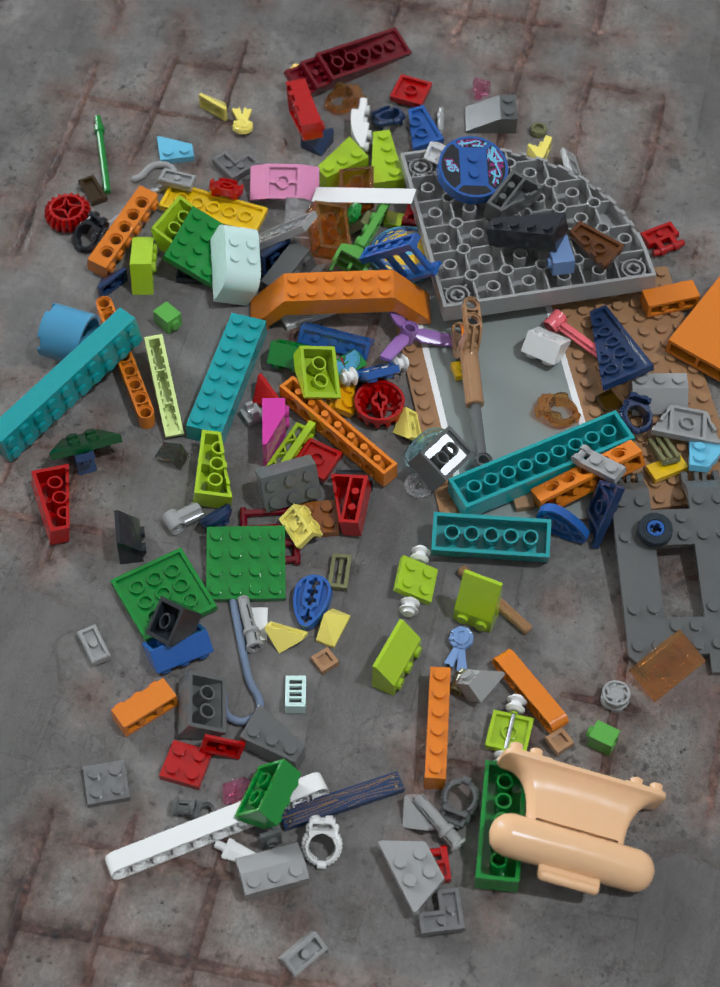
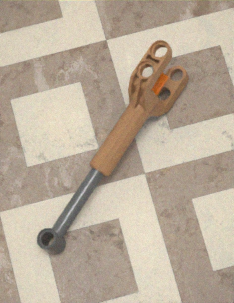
M469 296L464 299L461 307L463 323H454L450 329L453 356L456 359L460 358L465 404L470 409L476 457L471 466V469L482 465L480 463L485 464L493 461V459L486 452L481 408L484 406L478 355L483 329L480 303L477 298ZM466 303L474 304L475 308H468ZM472 318L476 320L477 324H470L468 322V319ZM460 327L461 333H457L455 328Z

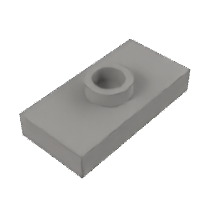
M164 168L158 179V184L191 192L197 181V176Z
M96 624L77 631L80 642L93 667L112 659Z

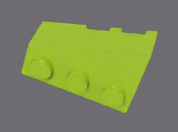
M350 136L317 166L320 167L319 185L321 187H337L369 171V156Z
M133 237L130 257L132 295H154V272H156L158 245L154 243V237Z

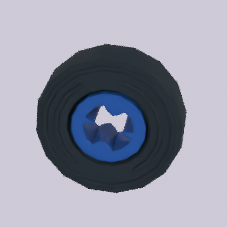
M649 513L639 521L637 528L638 537L641 542L649 547H662L672 537V523L663 514ZM657 527L658 531H656V533H653L652 529Z

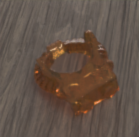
M338 82L334 90L328 94L324 105L327 110L332 112L347 113L353 107H357L358 103L360 104L361 98L366 97L362 94V88L358 84ZM349 97L344 98L341 105L331 104L334 98Z
M548 393L538 397V406L534 408L535 417L540 418L543 416L550 424L559 427L571 426L579 422L581 414L576 404L569 399L567 393ZM553 406L567 407L572 411L573 417L570 416L569 418L562 419L561 413L553 411L551 408Z

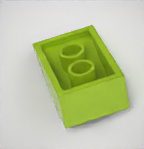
M299 346L293 357L295 373L304 399H340L341 393L335 346Z
M465 569L454 607L453 619L460 624H467L479 631L490 633L499 615L503 583Z

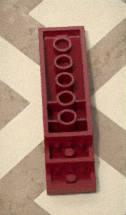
M394 27L318 52L314 57L301 61L298 66L286 69L283 74L288 81L305 78L310 93L313 96L374 72L411 55L412 52L397 28Z

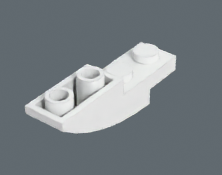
M361 98L359 109L351 110V138L366 153L369 152L370 146L368 140H371L372 130H369L368 117H366V115L369 116L370 105H367V98Z

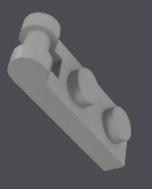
M585 444L579 448L578 453L571 457V461L575 465L614 484L627 472L626 466L591 450Z

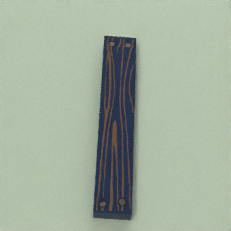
M392 772L314 798V800L311 799L309 802L298 803L294 805V808L290 806L289 810L288 808L284 810L281 822L286 832L307 825L310 817L313 815H318L321 818L334 816L403 793L405 789L398 772Z

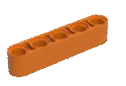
M507 649L492 659V664L496 671H503L505 673L503 677L505 682L515 694H520L526 699L527 704L525 706L548 733L551 734L569 723V719L563 709L513 650Z

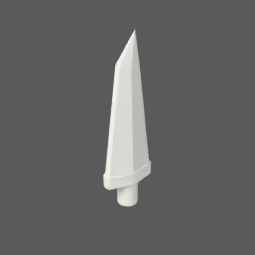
M229 838L227 844L216 840L214 848L223 851L222 859L236 862L235 858L255 853Z

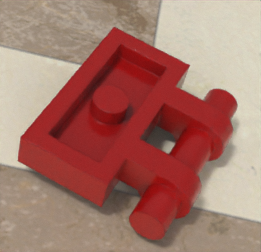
M671 221L640 233L648 249L656 248L652 251L653 257L664 256L669 251H677L680 247L685 246L683 239L679 241L676 239L679 238V232ZM666 242H669V243H670V244H668V245H666V246L663 245V243H666Z

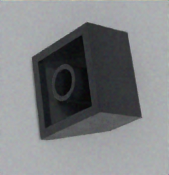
M114 510L116 543L120 564L144 562L143 554H147L146 543H142V538H145L144 526H140L138 518L119 510Z
M161 596L146 634L172 647L195 632L202 614L180 602Z

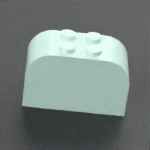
M221 224L210 239L213 302L248 306L258 291L261 279L258 231L256 229Z

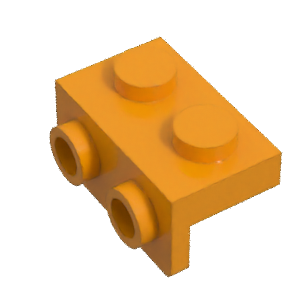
M339 379L341 398L327 399L325 403L338 414L351 418L354 415L356 385L350 383V386L346 387Z

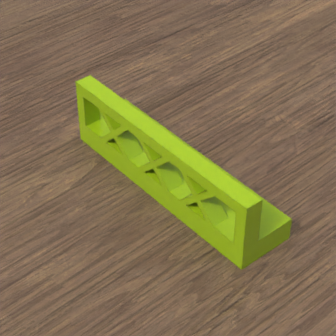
M309 420L305 426L296 422L266 466L276 464V460L283 457L281 462L296 458L309 438L313 439L316 435V423ZM299 429L301 430V433L296 438L295 433ZM292 444L290 449L287 451L286 446Z

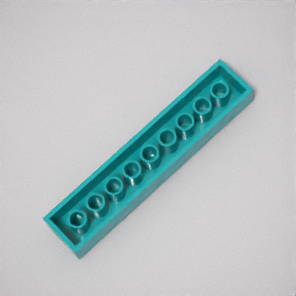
M120 307L0 417V454L4 458L12 462L15 458L19 457L29 445H32L42 433L46 432L56 420H59L69 408L73 407L96 383L100 382L102 377L113 370L116 364L141 343L143 338L135 317Z
M614 410L448 479L447 492L461 514L480 515L531 493L530 489L577 467L571 461V457L579 452V448L583 444L589 446L591 450L603 454L629 440L634 442L635 437L618 412Z

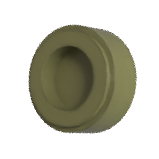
M541 122L533 123L530 127L531 136L534 138L545 137L547 126Z

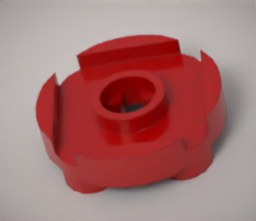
M219 178V181L210 180L209 190L212 196H226L228 199L237 200L238 196L243 194L244 185H238L236 180L229 178Z

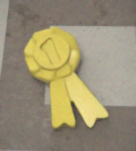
M244 107L242 114L240 108H232V113L236 119L233 122V131L238 134L252 132L253 123L249 121L252 109Z

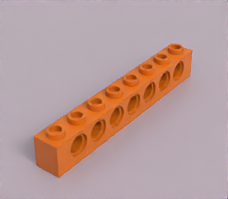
M292 376L279 386L280 398H285L286 405H289L307 423L309 420L315 422L316 430L363 471L373 477L382 487H385L397 477L398 464L321 399H304L297 378Z

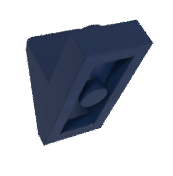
M93 450L73 455L79 475L97 471Z

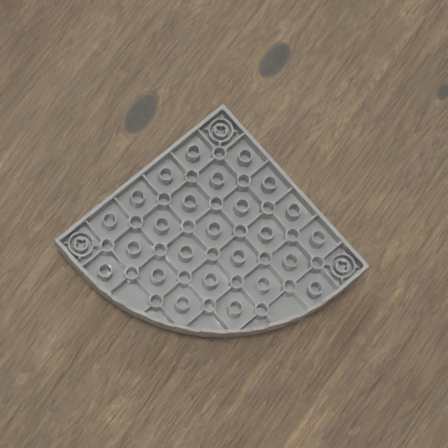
M500 148L508 163V174L513 169L543 186L539 200L513 216L566 213L569 228L566 234L575 259L574 273L552 276L551 269H548L546 264L550 251L489 245L486 227L490 220L483 216L486 203L466 204L450 197L442 189L438 181L437 164L423 158L427 149L400 153V165L405 178L406 189H416L411 208L418 233L421 236L420 240L425 257L430 263L442 262L437 275L431 277L443 321L463 319L462 303L469 296L478 299L481 316L641 292L645 289L655 288L656 272L640 233L634 228V223L627 218L626 212L623 209L620 210L614 199L602 193L600 187L591 185L590 181L582 175L577 176L571 173L570 169L560 164L558 166L553 165L545 158L538 156L532 158L524 152L516 154L512 153V150ZM579 221L625 245L622 253L605 271L569 236L570 230ZM466 303L468 308H475L474 304Z

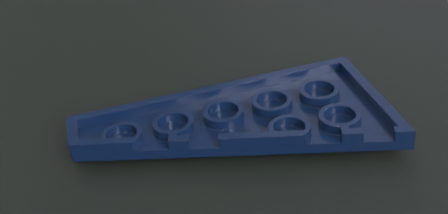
M606 305L589 311L603 391L654 370L652 362Z

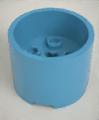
M53 303V308L50 312L46 311L39 326L37 337H40V346L37 348L38 354L61 362L101 325L98 315Z

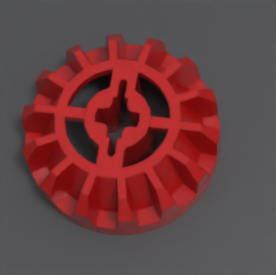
M384 380L365 383L357 390L354 398V411L357 413V418L360 421H364L367 426H370L371 423L375 424V428H379L380 424L390 427L391 422L397 423L405 406V398L401 389L395 384ZM371 404V409L366 410L368 405ZM388 411H392L390 416L384 418Z

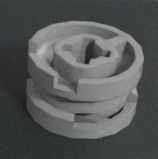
M619 680L607 682L602 688L600 699L602 706L605 710L608 709L612 713L622 712L629 704L630 689L624 682Z

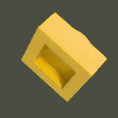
M461 361L451 362L450 368L455 381L463 380Z

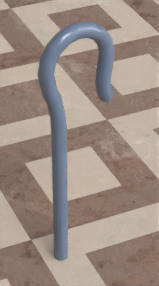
M230 599L229 604L243 675L249 691L256 701L257 709L259 704L264 707V700L252 677L245 639L242 634L243 629L237 600ZM226 691V720L237 726H246L254 712L250 716L240 718L232 715L228 709V694Z

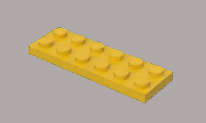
M168 187L158 205L159 210L166 211L180 195L193 206L224 225L256 229L257 231H259L268 214V208L238 199L231 200L226 196L215 197L211 195V192L193 187L191 192Z

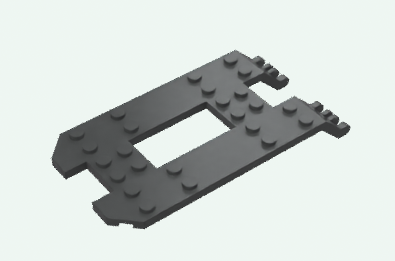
M718 470L711 471L712 480H707V473L700 472L701 480H699L698 472L693 471V481H688L686 471L679 473L680 485L687 495L688 509L651 510L649 489L644 482L643 473L635 474L636 483H631L630 474L625 475V483H623L622 477L616 483L625 488L618 504V510L613 515L612 523L628 660L642 668L644 673L650 678L671 677L670 658L708 657L711 675H720V476ZM649 513L663 514L672 523V537L662 547H649L641 542L638 537L637 528L639 521ZM657 527L652 529L653 533H656V531H658ZM694 547L703 616L665 618L656 549Z

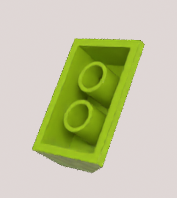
M180 195L150 229L159 249L164 253L168 250L193 206Z
M399 619L372 666V686L393 696L397 689L401 690L403 687L406 673L410 674L414 666V659L420 657L423 649L421 647V638L402 619Z

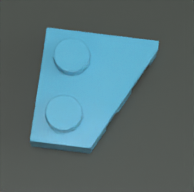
M157 136L160 161H166L171 164L195 161L192 144Z
M689 442V471L708 473L712 465L718 462L720 445Z

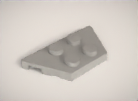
M670 404L650 432L651 435L686 442L720 445V439L716 434L717 429L711 422L707 411Z
M378 841V847L413 916L417 915L422 905L426 901L428 902L433 896V892L444 882V876L425 841Z

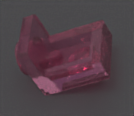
M241 777L224 783V804L229 806L242 801L251 781Z

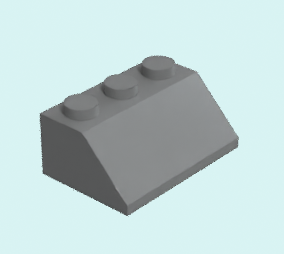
M646 373L629 381V393L636 392L639 395H646L652 399L649 404L652 416H662L670 404L688 407L689 387L687 373ZM631 409L632 416H641L638 411Z
M298 842L235 858L246 901L309 884L307 867Z

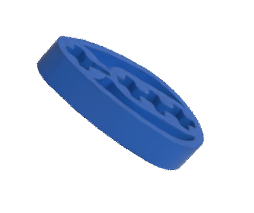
M551 503L543 504L536 515V518L551 519V533L572 542L585 543L589 537L590 531L585 524L562 506Z
M308 575L302 578L295 586L293 607L295 616L303 630H312L323 619L324 613L330 607L333 591L330 583L323 576ZM315 582H318L319 585H316L315 587L317 594L313 595V599L315 602H313L309 606L308 602H311L312 600L310 594H312L314 591L312 585H315ZM309 615L311 620L305 623L304 620H307V617Z

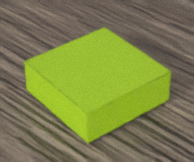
M388 211L384 227L394 228L402 226L404 214Z

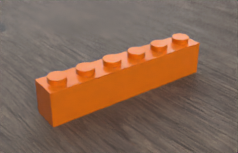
M430 666L424 789L442 790L446 783L451 668Z

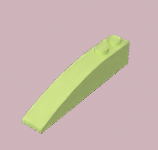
M163 335L144 337L145 350L165 438L184 435Z

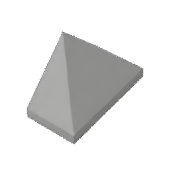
M407 794L404 797L402 827L425 831L436 830L413 803L419 794Z

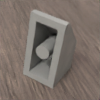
M468 669L462 673L456 685L468 701L481 703L504 677L505 673L503 671Z

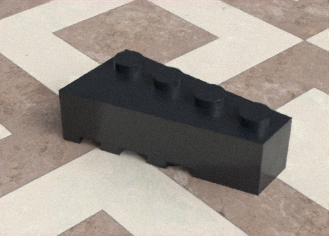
M560 212L493 217L486 227L490 246L557 252L569 228L566 213Z

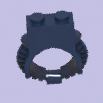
M389 105L371 112L372 123L378 127V131H383L384 127L399 124L402 126L403 120L406 117L401 109L398 107L390 108Z
M630 392L627 395V398L623 401L624 405L620 408L619 415L631 433L638 435L650 430L653 424V417L649 406L652 399L646 395H639L636 392ZM629 409L638 411L642 416V427H635L629 421L627 415Z

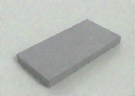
M312 211L260 233V250L305 232L318 217L317 213Z

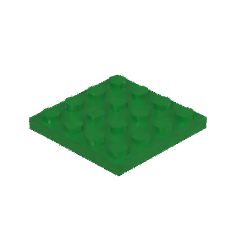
M192 206L162 259L213 289L210 239L219 225L224 224Z
M285 525L207 527L206 589L214 602H229L230 599L238 600L237 598L243 595L249 596L250 602L286 601Z
M181 547L110 580L113 589L145 643L155 639L146 634V631L161 596L184 604L201 613V617L217 610L216 603Z

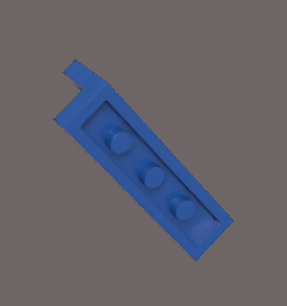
M305 322L301 324L297 342L310 346H335V352L346 354L356 349L364 360H367L375 339Z

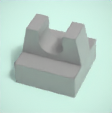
M252 401L245 403L243 409H240V415L248 427L262 422V411L257 403L253 404Z

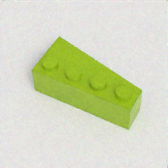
M390 130L373 132L371 188L404 189L405 178Z
M202 430L193 503L196 502L203 507L219 508L227 503L230 504V507L232 505L233 497L227 473L221 432Z

